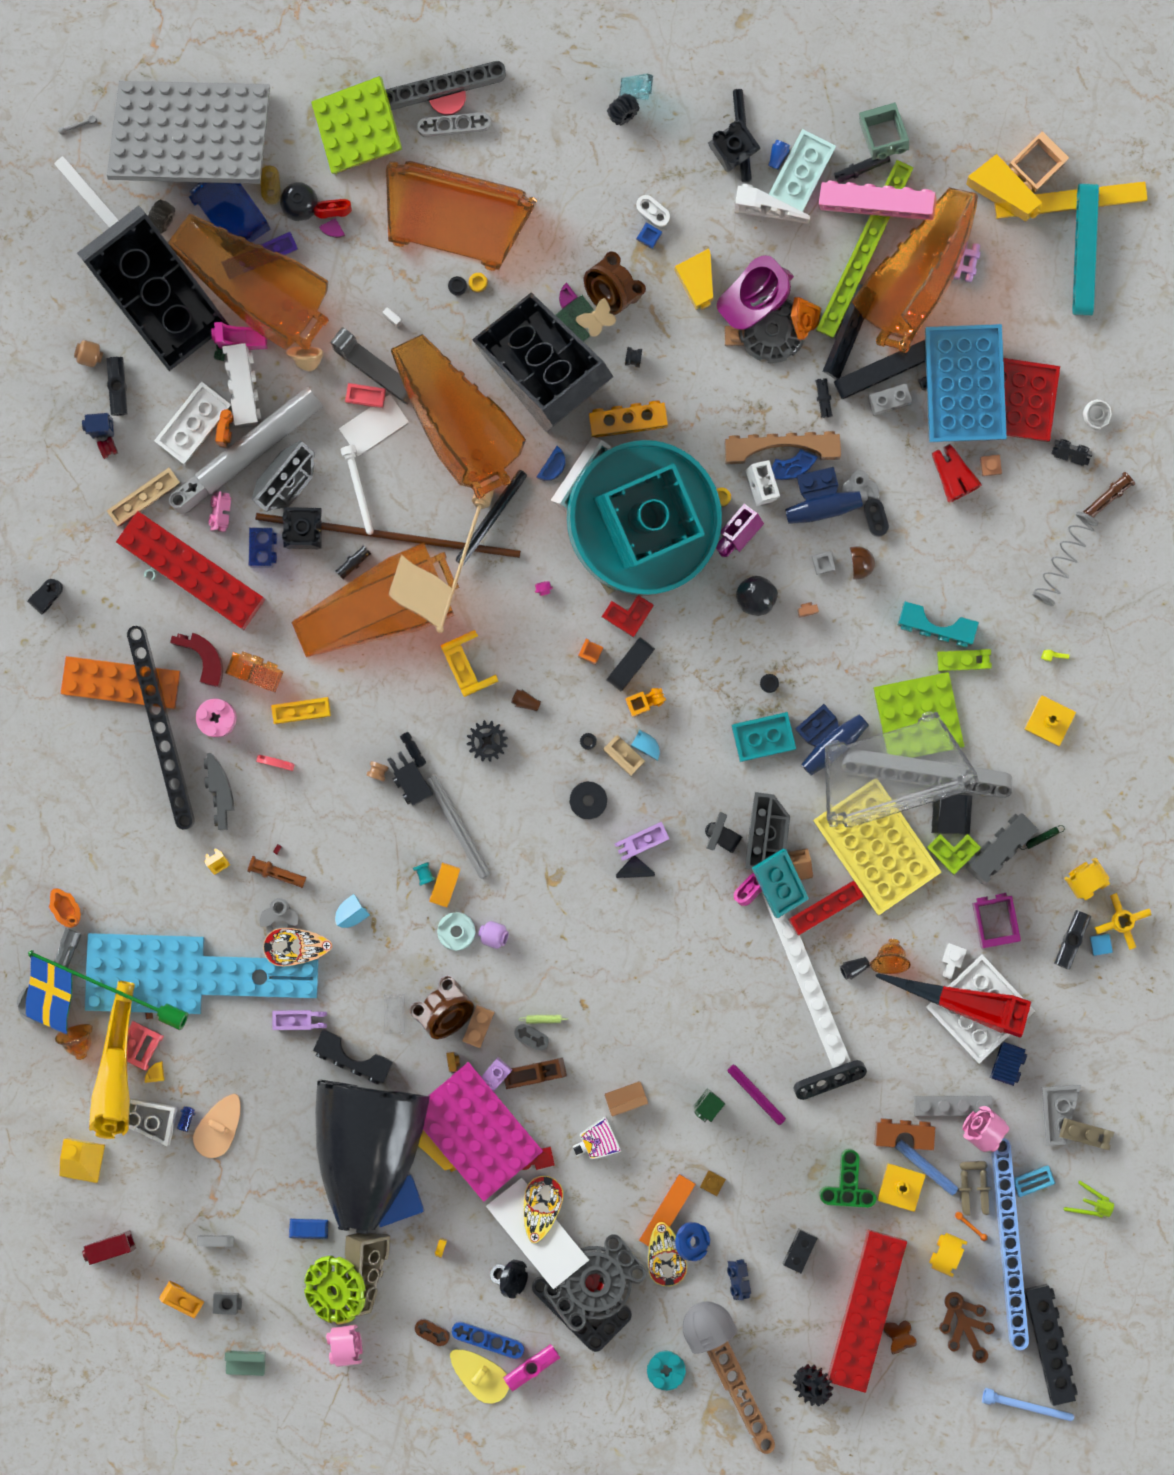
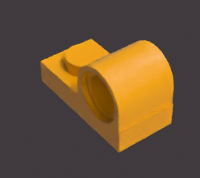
M173 1281L167 1283L159 1297L162 1303L194 1319L204 1304L202 1299L187 1292Z

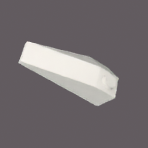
M742 184V186H738L734 212L809 224L810 216L757 188H753L752 185Z

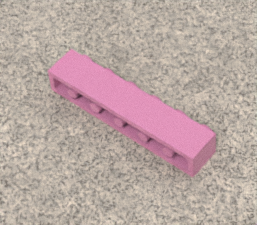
M827 181V183L822 182L819 207L820 210L934 220L937 198L935 192L929 189L915 191L909 187L895 189L893 186H884L881 188L873 184L859 186L852 182L838 184L836 181Z

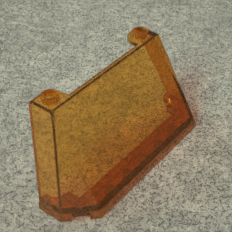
M396 161L389 162L386 167L389 242H393V245L398 247H404V245L412 242L481 260V264L485 266V269L491 271L500 269L537 202V199L534 197H526V192L518 188L413 161H406L405 165H398Z

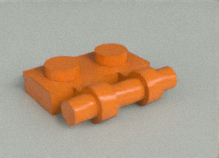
M224 409L220 413L215 439L218 446L227 448L228 443H231L232 432H230L229 425L234 421V418L228 409Z

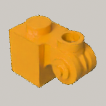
M652 688L649 694L644 695L642 691L625 698V701L633 718L650 711L651 706H662L664 701H666V697H664L662 688Z

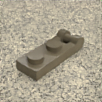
M1064 1118L1059 1137L1110 1151V1140L1115 1132ZM1100 1134L1104 1135L1102 1142L1098 1141Z

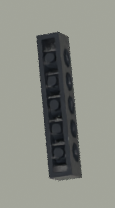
M1047 1284L1025 1288L1024 1292L1050 1403L1056 1406L1076 1401L1075 1395H1078L1075 1383L1072 1384L1070 1376H1073L1071 1364H1067L1066 1357H1069L1066 1345H1063L1061 1339L1064 1338L1062 1326H1058L1057 1322L1060 1315L1058 1308L1054 1307L1053 1304L1055 1299L1054 1290ZM1041 1301L1047 1302V1308L1044 1311H1039L1038 1304ZM1046 1320L1052 1322L1049 1330L1043 1329V1323ZM1051 1339L1056 1340L1055 1348L1048 1349V1341ZM1056 1358L1060 1359V1366L1052 1368V1361ZM1059 1378H1065V1384L1062 1387L1056 1386V1381Z

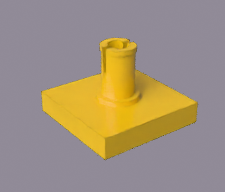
M1041 695L1024 730L1059 747L1076 712Z
M888 1163L877 1201L915 1212L925 1174Z

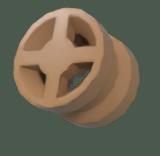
M371 761V768L366 776L384 782V775L389 767Z

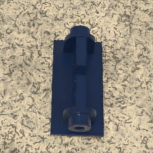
M744 1259L727 1261V1273L731 1280L730 1292L733 1299L744 1300L750 1298L749 1280H742V1277L748 1276L747 1263L744 1262Z

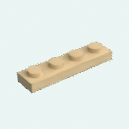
M169 467L112 506L107 512L117 527L131 519L137 511L141 512L181 483Z

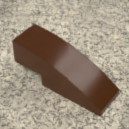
M561 1057L511 1068L512 1071L504 1079L506 1089L566 1077L564 1059Z

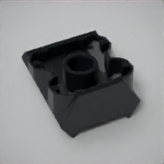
M741 119L732 122L726 130L715 132L712 140L708 142L710 149L726 172H730L761 149Z
M283 508V548L316 550L322 548V508Z
M934 794L931 833L970 834L972 795Z

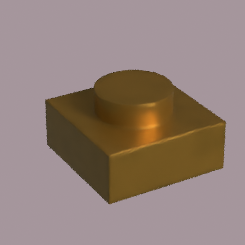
M455 1051L447 1052L449 1072H455L457 1067H460L459 1055H455Z
M708 1170L700 1188L718 1196L726 1179Z

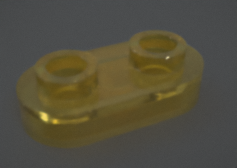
M272 165L263 167L261 173V195L267 204L277 203L281 196L280 175L277 168ZM268 172L273 173L272 177H267L266 174ZM270 190L274 191L273 196H268L267 193Z

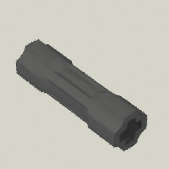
M65 928L54 962L67 968L69 967L81 933Z

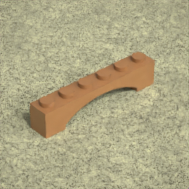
M826 431L824 435H816V432H806L803 436H797V433H787L786 436L778 437V434H767V437H759V435L753 434L748 435V438L732 435L728 436L729 439H725L724 442L725 464H745V459L762 450L776 447L804 449L820 456V460H840L841 458L840 434H835V431Z

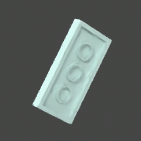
M802 129L769 195L803 212L836 146Z

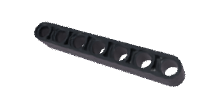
M925 340L835 380L834 385L841 399H846L925 363Z

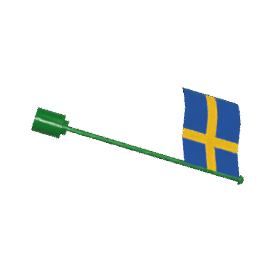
M34 950L28 952V956L31 958V976L26 997V1016L68 1035L67 1020L72 998V975L156 1011L160 1022L175 1029L182 1030L187 1022L188 1012L166 1003L164 1006L157 1008L34 953Z

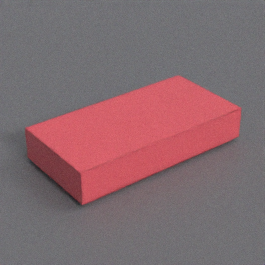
M348 383L345 402L383 408L386 389Z

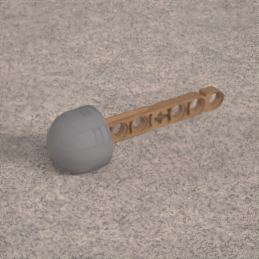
M700 1302L691 1307L684 1317V1337L692 1353H708L725 1390L729 1391L749 1434L754 1437L752 1440L758 1451L769 1454L775 1448L774 1439L770 1431L767 1430V1425L745 1382L746 1377L728 1342L736 1335L738 1330L729 1312L724 1307L714 1302ZM725 1353L728 1356V1360L725 1364H721L719 1357ZM730 1371L736 1372L734 1381H729L727 1378ZM738 1389L744 1390V1392H742V1396L745 1400L748 1401L743 1402L742 1398L737 1396V1394L739 1393ZM747 1405L753 1407V1412L749 1416H746L744 1413ZM760 1422L761 1430L754 1433L752 1429L754 1423ZM768 1439L770 1445L766 1450H763L761 1442Z

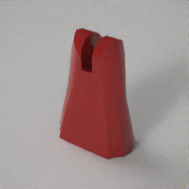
M948 444L943 449L949 461L946 462L939 449L932 453V457L947 501L950 503L977 490L982 484L965 464L955 448Z

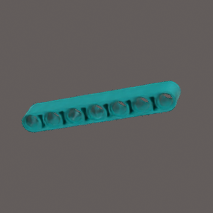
M1078 184L1073 315L1092 316L1094 312L1099 201L1098 184Z

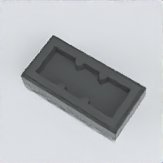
M719 812L715 824L711 823L707 833L710 835L706 849L715 850L727 814Z

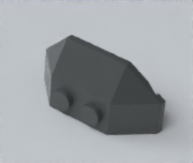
M301 440L282 450L257 480L252 500L266 512L289 507L313 478L315 452Z
M759 792L754 794L745 869L752 870V867L781 849L787 848L790 815L774 794Z

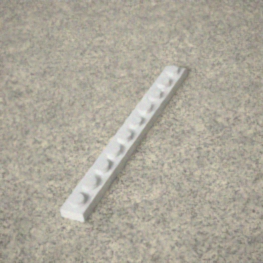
M762 891V896L832 1069L851 1062L801 937L796 934L788 920L792 917L791 912L789 911L780 918H775Z

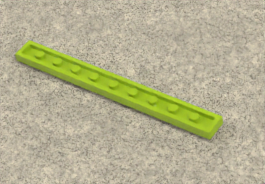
M896 160L884 186H893L895 189L904 188L914 167ZM870 215L816 329L817 332L832 339L834 338L891 216Z

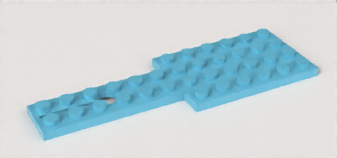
M88 933L86 976L114 989H117L118 981L134 983L133 997L157 1008L167 1003L188 1012V1014H201L202 995L317 998L319 960H312L292 966H277L269 962L267 958L203 956L204 937ZM259 969L267 974V980L262 985L255 984L252 979L253 973ZM270 976H285V977H271L272 979H269ZM86 980L85 1011H111L116 993ZM132 1001L131 1012L157 1013Z

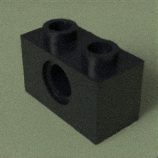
M798 1228L782 1264L802 1274L818 1238Z

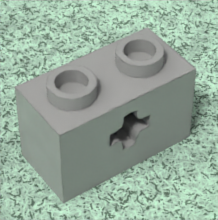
M907 384L876 392L868 397L873 416L903 408L912 403Z

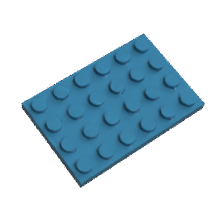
M1002 324L925 327L929 443L1006 440Z

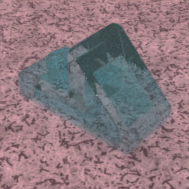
M647 73L621 78L619 96L627 93L634 96L635 99L648 100L649 94L652 92L653 75Z

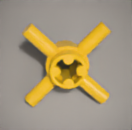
M1117 893L1112 894L1110 898L1115 913L1112 916L1111 922L1094 927L1095 932L1100 934L1115 929L1117 932L1124 934L1129 950L1134 949L1136 945L1130 930L1134 927L1135 921L1151 916V911L1148 908L1132 914L1122 909ZM1119 917L1128 919V922H1125V927L1120 925Z

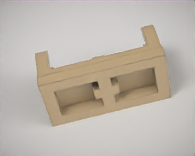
M618 735L603 749L630 776L645 762Z

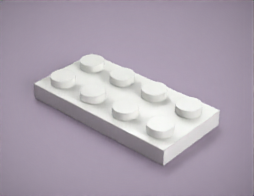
M201 381L154 442L185 465L217 426L221 411L224 409L229 410L232 406Z

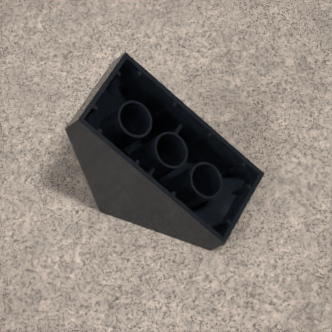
M139 205L77 252L100 285L168 371H171L212 339L211 329L215 328L214 323L222 322L229 325Z
M532 292L472 339L481 354L545 432L549 431L613 378L604 361Z

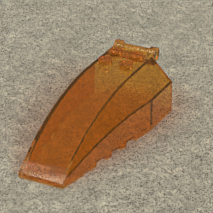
M949 187L936 202L934 220L923 219L916 229L912 228L909 231L911 235L904 243L900 242L897 245L898 249L891 257L887 256L852 300L851 303L863 318L882 330L876 338L878 346H889L898 349L900 352L907 353L910 349V343L940 303L956 274L970 237L978 200L976 193ZM893 335L902 338V340L896 341L888 337Z
M190 213L168 241V244L180 259L253 330L284 350L295 342L304 350H308L311 346L310 343L323 325L328 323L329 319L318 311L328 291V280L300 262L276 251L272 252L260 244L256 245L247 241L242 236L238 237L231 234L228 230L216 227L214 224ZM312 318H315L317 322L305 339L302 338L300 335Z
M423 334L392 348L391 353L399 375L425 434L437 457L458 484L472 488L477 499L483 498L486 493L502 485L510 484L511 479L504 469L521 454L526 439L507 414L491 398L485 397L478 390V386L475 383L472 384L467 380L465 374L461 370L458 371L451 364V361ZM498 475L499 479L483 487L480 486V483Z
M422 543L388 557L292 621L306 658L420 631L432 626L422 616L396 603L388 594L401 555L412 564L436 577L438 575L433 564L439 562L448 586L452 588L454 578L447 564L445 552L430 558L425 544ZM457 582V585H456L455 590H457L458 588H460L459 585H458V582ZM451 605L449 607L446 619L455 616L451 608Z

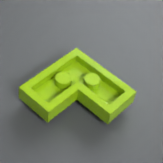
M939 834L926 848L954 875L981 847L968 834L954 847Z

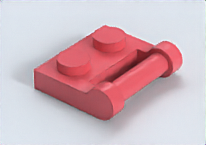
M132 1021L128 1029L127 1062L147 1071L148 1063L159 1041H162L164 1036ZM147 1035L153 1038L142 1060L139 1061L136 1057Z

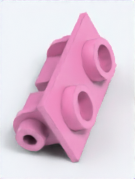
M221 491L211 497L210 504L213 508L208 523L211 526L210 531L218 529V531L226 532L229 515L223 514V511H230L231 497L229 493H222L221 496Z

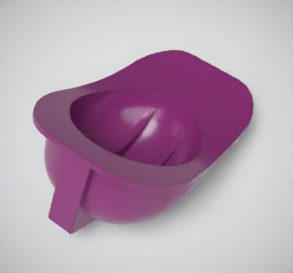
M768 255L759 256L747 266L739 278L719 297L717 309L733 328L741 330L750 328L785 303L790 295V281L794 276L788 269L781 267L773 257ZM770 295L766 300H763V304L760 303L755 307L751 306V302L754 303L759 300L758 298Z

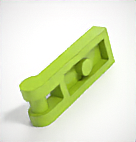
M991 649L937 652L938 671L992 669V663H990L989 658ZM976 656H982V663H977Z

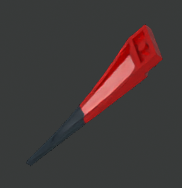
M880 973L876 974V977L995 1031L1005 1032L1019 1038L1023 1035L1031 1001L1014 995L952 988Z

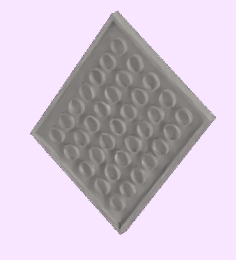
M119 81L107 179L260 184L270 85Z

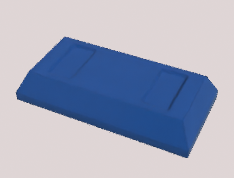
M290 1218L289 1238L328 1239V1220Z

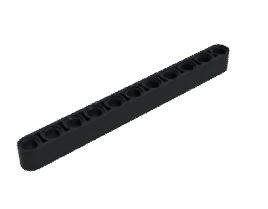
M132 626L127 631V638L176 826L179 829L186 830L194 825L195 818L146 630L141 626ZM135 629L141 631V638L135 640L132 636ZM141 647L146 650V656L142 659L137 655V651ZM145 666L151 669L149 677H145L142 674V669ZM149 685H153L156 688V693L153 696L147 693ZM155 703L161 707V711L157 715L151 709ZM159 722L165 724L166 729L163 733H159L156 729ZM163 741L170 743V750L167 752L161 748ZM168 760L174 761L175 768L173 770L167 769L166 762ZM173 778L178 779L180 782L178 789H174L171 786ZM177 797L184 799L185 804L183 807L176 805ZM184 815L190 820L188 826H184L180 822L181 817Z

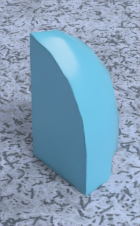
M639 730L631 747L658 761L660 749L657 741L651 735Z
M353 894L339 906L335 921L337 926L349 928L362 922L370 914L366 908L361 906L359 899Z

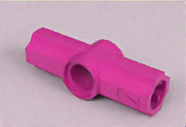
M550 1344L533 1357L526 1359L523 1364L508 1373L503 1379L513 1392L560 1359V1356L552 1344ZM529 1363H535L537 1370L535 1372H528L526 1366Z

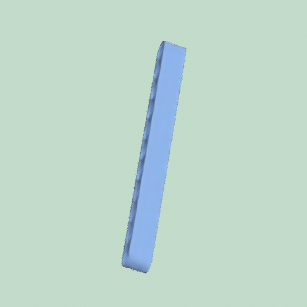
M1003 1138L1002 1141L1005 1142V1149L992 1152L1008 1336L1010 1344L1015 1349L1024 1350L1029 1344L1012 1154L1010 1142ZM1001 1160H1006L1007 1162L1005 1170H999L998 1163ZM1007 1179L1009 1186L1007 1189L1002 1190L1000 1182ZM1004 1199L1011 1201L1008 1209L1002 1208L1001 1204ZM1011 1218L1013 1225L1008 1229L1004 1228V1220ZM1008 1238L1014 1239V1245L1011 1248L1005 1246V1241ZM1011 1257L1016 1259L1014 1267L1007 1266V1260ZM1017 1277L1018 1284L1010 1287V1278ZM1015 1296L1019 1297L1020 1303L1017 1306H1012L1010 1303L1011 1299ZM1020 1316L1022 1319L1021 1324L1014 1326L1012 1323L1013 1318ZM1023 1336V1343L1015 1345V1337Z

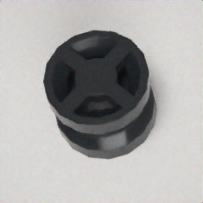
M627 347L625 366L635 365V367L640 368L643 349L633 350L632 347Z

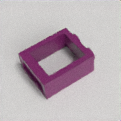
M1007 893L996 894V899L988 900V896L976 898L977 902L972 903L981 948L1021 941L1012 896H1007ZM1006 902L1012 935L985 940L979 907Z

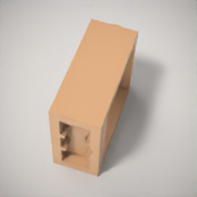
M1042 131L1010 162L1009 167L1035 194L1068 161L1069 157ZM1039 145L1057 164L1035 184L1017 164L1035 146Z

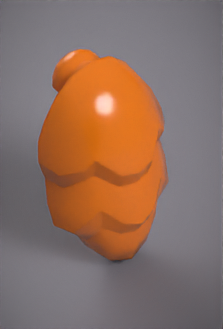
M53 889L50 893L49 908L54 914L55 919L66 927L72 928L77 926L81 913L71 893H65L61 889Z

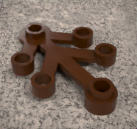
M958 1292L948 1293L944 1300L947 1312L944 1321L939 1325V1330L944 1334H948L951 1331L950 1323L954 1313H956L958 1318L953 1337L948 1341V1348L951 1351H957L960 1348L959 1342L964 1330L973 1348V1359L978 1363L986 1362L988 1352L985 1348L980 1347L971 1327L983 1330L986 1334H992L995 1327L991 1322L984 1323L965 1316L962 1310L972 1311L978 1317H982L986 1314V1308L981 1304L974 1305L964 1301L962 1295ZM956 1298L957 1304L952 1305L951 1299ZM978 1307L983 1308L982 1314H977L976 1310ZM944 1324L949 1326L947 1331L942 1330ZM986 1325H991L992 1330L987 1332L985 1330ZM952 1342L957 1343V1347L955 1349H952L950 1347V1344ZM978 1351L983 1352V1356L981 1358H978L976 1356V1353Z

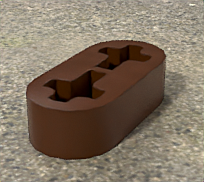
M428 1319L417 1321L415 1332L418 1336L437 1346H444L448 1343L449 1332L445 1328ZM426 1323L431 1333L427 1331L421 1333L418 1325ZM433 1332L437 1334H440L441 1332L445 1333L444 1337L446 1338V1340H441L440 1342H438V1337L433 1335Z

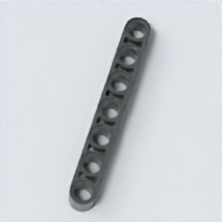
M493 61L385 90L387 97L392 98V101L389 103L391 110L461 91H468L502 82L506 77V70L502 62ZM499 68L502 70V73L494 75L492 71ZM481 73L484 77L481 80H476L474 75ZM464 78L466 81L464 84L459 85L456 83V80ZM444 82L447 84V87L439 89L437 87L438 84ZM423 87L429 89L426 94H421L419 90ZM404 92L411 94L407 99H403L400 96Z

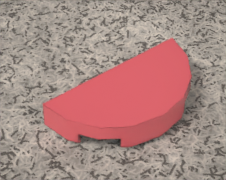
M461 91L433 99L429 103L433 110L444 116L454 115L464 106L466 92Z
M263 755L257 756L256 762L290 771L294 769V763Z

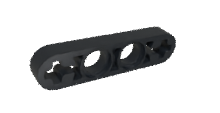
M854 1060L800 1080L794 1085L793 1089L798 1099L805 1100L862 1079L866 1075L867 1069L861 1060ZM844 1074L841 1079H834L836 1075ZM819 1081H826L824 1085L817 1086Z

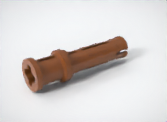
M252 856L247 872L250 873L252 871L261 874L263 878H268L269 876L303 889L306 876L273 866V863L270 861L264 862L256 859V856Z

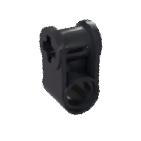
M55 579L46 580L30 596L27 602L43 615L63 592L62 583ZM50 584H56L55 589L57 590L55 592L50 591Z
M709 823L705 828V834L708 838H710V835H708L707 833L711 823ZM723 826L717 843L733 854L743 837Z

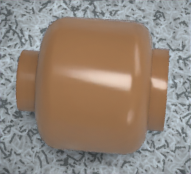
M87 340L77 343L74 358H76L78 364L95 367L97 362L101 363L103 352L100 351L99 344Z

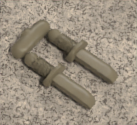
M985 1161L960 1163V1169L964 1171L960 1174L962 1182L958 1192L961 1191L962 1211L966 1216H970L969 1191H972V1187H968V1172L965 1170H981V1187H977V1191H981L982 1213L989 1215L988 1191L992 1190V1188L987 1187L988 1177L987 1171L984 1169L988 1165Z

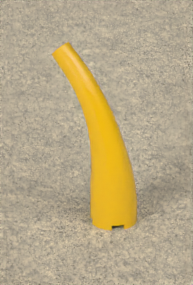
M118 981L117 990L133 997L135 984L127 981ZM115 994L103 1054L90 1107L89 1130L95 1131V1136L104 1139H115V1135L120 1133L124 1136L129 1129L130 1097L127 1074V1041L132 1000Z

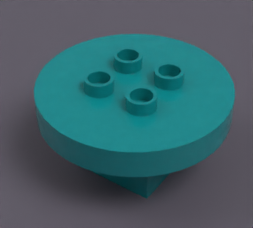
M652 440L623 443L596 457L586 466L576 480L567 507L569 539L581 564L593 577L604 585L633 595H652L667 592L693 579L712 557L719 541L722 526L719 495L711 477L703 466L682 449L664 442Z

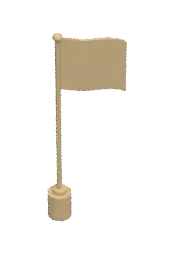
M486 478L478 479L472 497V503L477 507L452 588L435 575L412 564L401 555L388 594L396 603L422 616L434 625L438 633L444 631V622L480 510L490 506L496 484Z

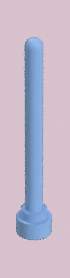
M985 1388L983 1392L982 1403L991 1405V1403L995 1404L997 1402L1067 1421L1074 1420V1415L1068 1412L997 1395V1392L989 1388Z

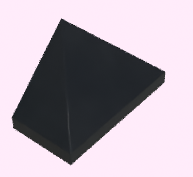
M635 855L616 874V878L655 877V872Z

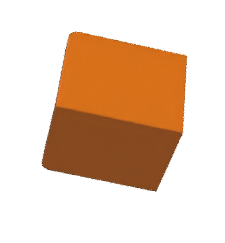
M586 638L578 658L596 665L604 647Z

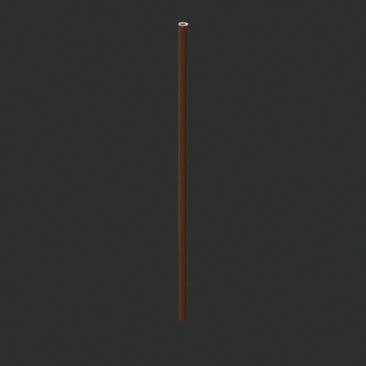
M256 513L255 520L283 524V516ZM322 522V530L459 550H462L466 544L464 542L374 530L372 535H368L365 528ZM478 545L474 551L520 558L521 553L520 550Z

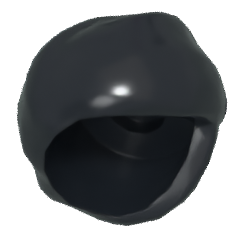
M752 576L740 583L736 591V599L742 611L753 616L769 613L778 597L776 587L762 576Z

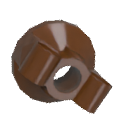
M610 251L606 253L600 262L585 272L583 281L587 295L593 304L597 306L600 300L605 298L610 306L609 313L617 315L630 304L637 303L646 292V286L640 280H633L629 271L620 265V256L616 252Z
M444 976L439 981L438 990L432 992L423 1003L415 1002L411 1005L410 1014L421 1023L431 1038L438 1040L446 1038L462 1028L471 1017L474 1005L461 990V986L451 976ZM453 984L452 988L447 990L449 985ZM424 1010L422 1015L418 1016L419 1012Z

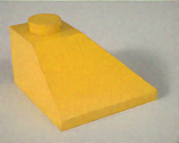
M65 1138L60 1155L59 1176L98 1183L105 1144Z

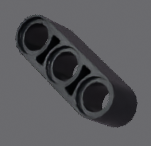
M639 637L606 681L622 692L655 648Z

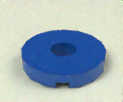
M689 1222L679 1228L675 1239V1246L679 1256L684 1260L698 1261L707 1254V1248L710 1246V1236L705 1226ZM692 1237L695 1238V1244L693 1247L691 1246Z

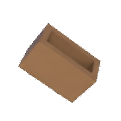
M476 1005L462 1041L481 1048L495 1012Z

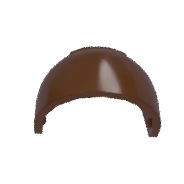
M850 547L853 562V580L869 576L875 566L874 556L864 547Z

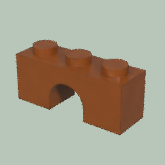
M881 1118V1122L876 1121L874 1145L895 1147L897 1136L901 1133H909L913 1138L914 1149L934 1150L935 1127L931 1126V1122L919 1121V1125L911 1124L912 1121L900 1120V1123H892V1119Z

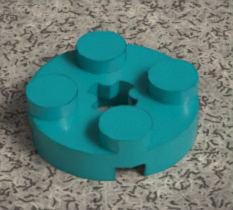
M668 1350L657 1352L647 1365L649 1381L655 1388L665 1391L673 1390L681 1385L686 1374L683 1359L678 1354ZM664 1365H667L668 1368H672V1372H669L668 1376H665L664 1373H661V1370L664 1369Z

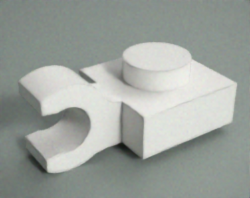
M950 943L947 944L941 961L947 963L943 977L950 979L952 978L954 968H961L966 949Z

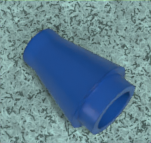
M776 140L775 144H772L768 166L779 170L780 165L790 151V145Z

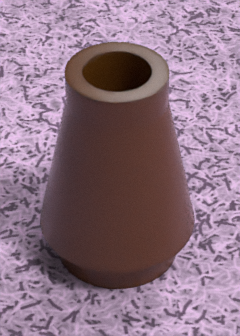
M517 689L511 703L515 707L537 712L541 701L523 689Z

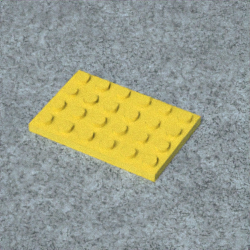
M878 778L872 779L813 820L878 916L942 873Z

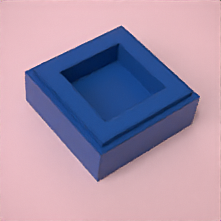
M646 222L636 240L653 249L662 235V231Z

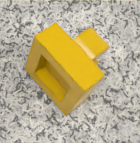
M214 849L216 854L211 857L206 854V860L204 861L214 875L230 866L228 859L218 849Z

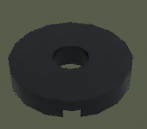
M586 781L579 783L570 794L569 803L571 810L582 819L591 820L599 817L607 807L605 790L595 782ZM591 795L594 798V803L591 806H586L583 803L584 796Z

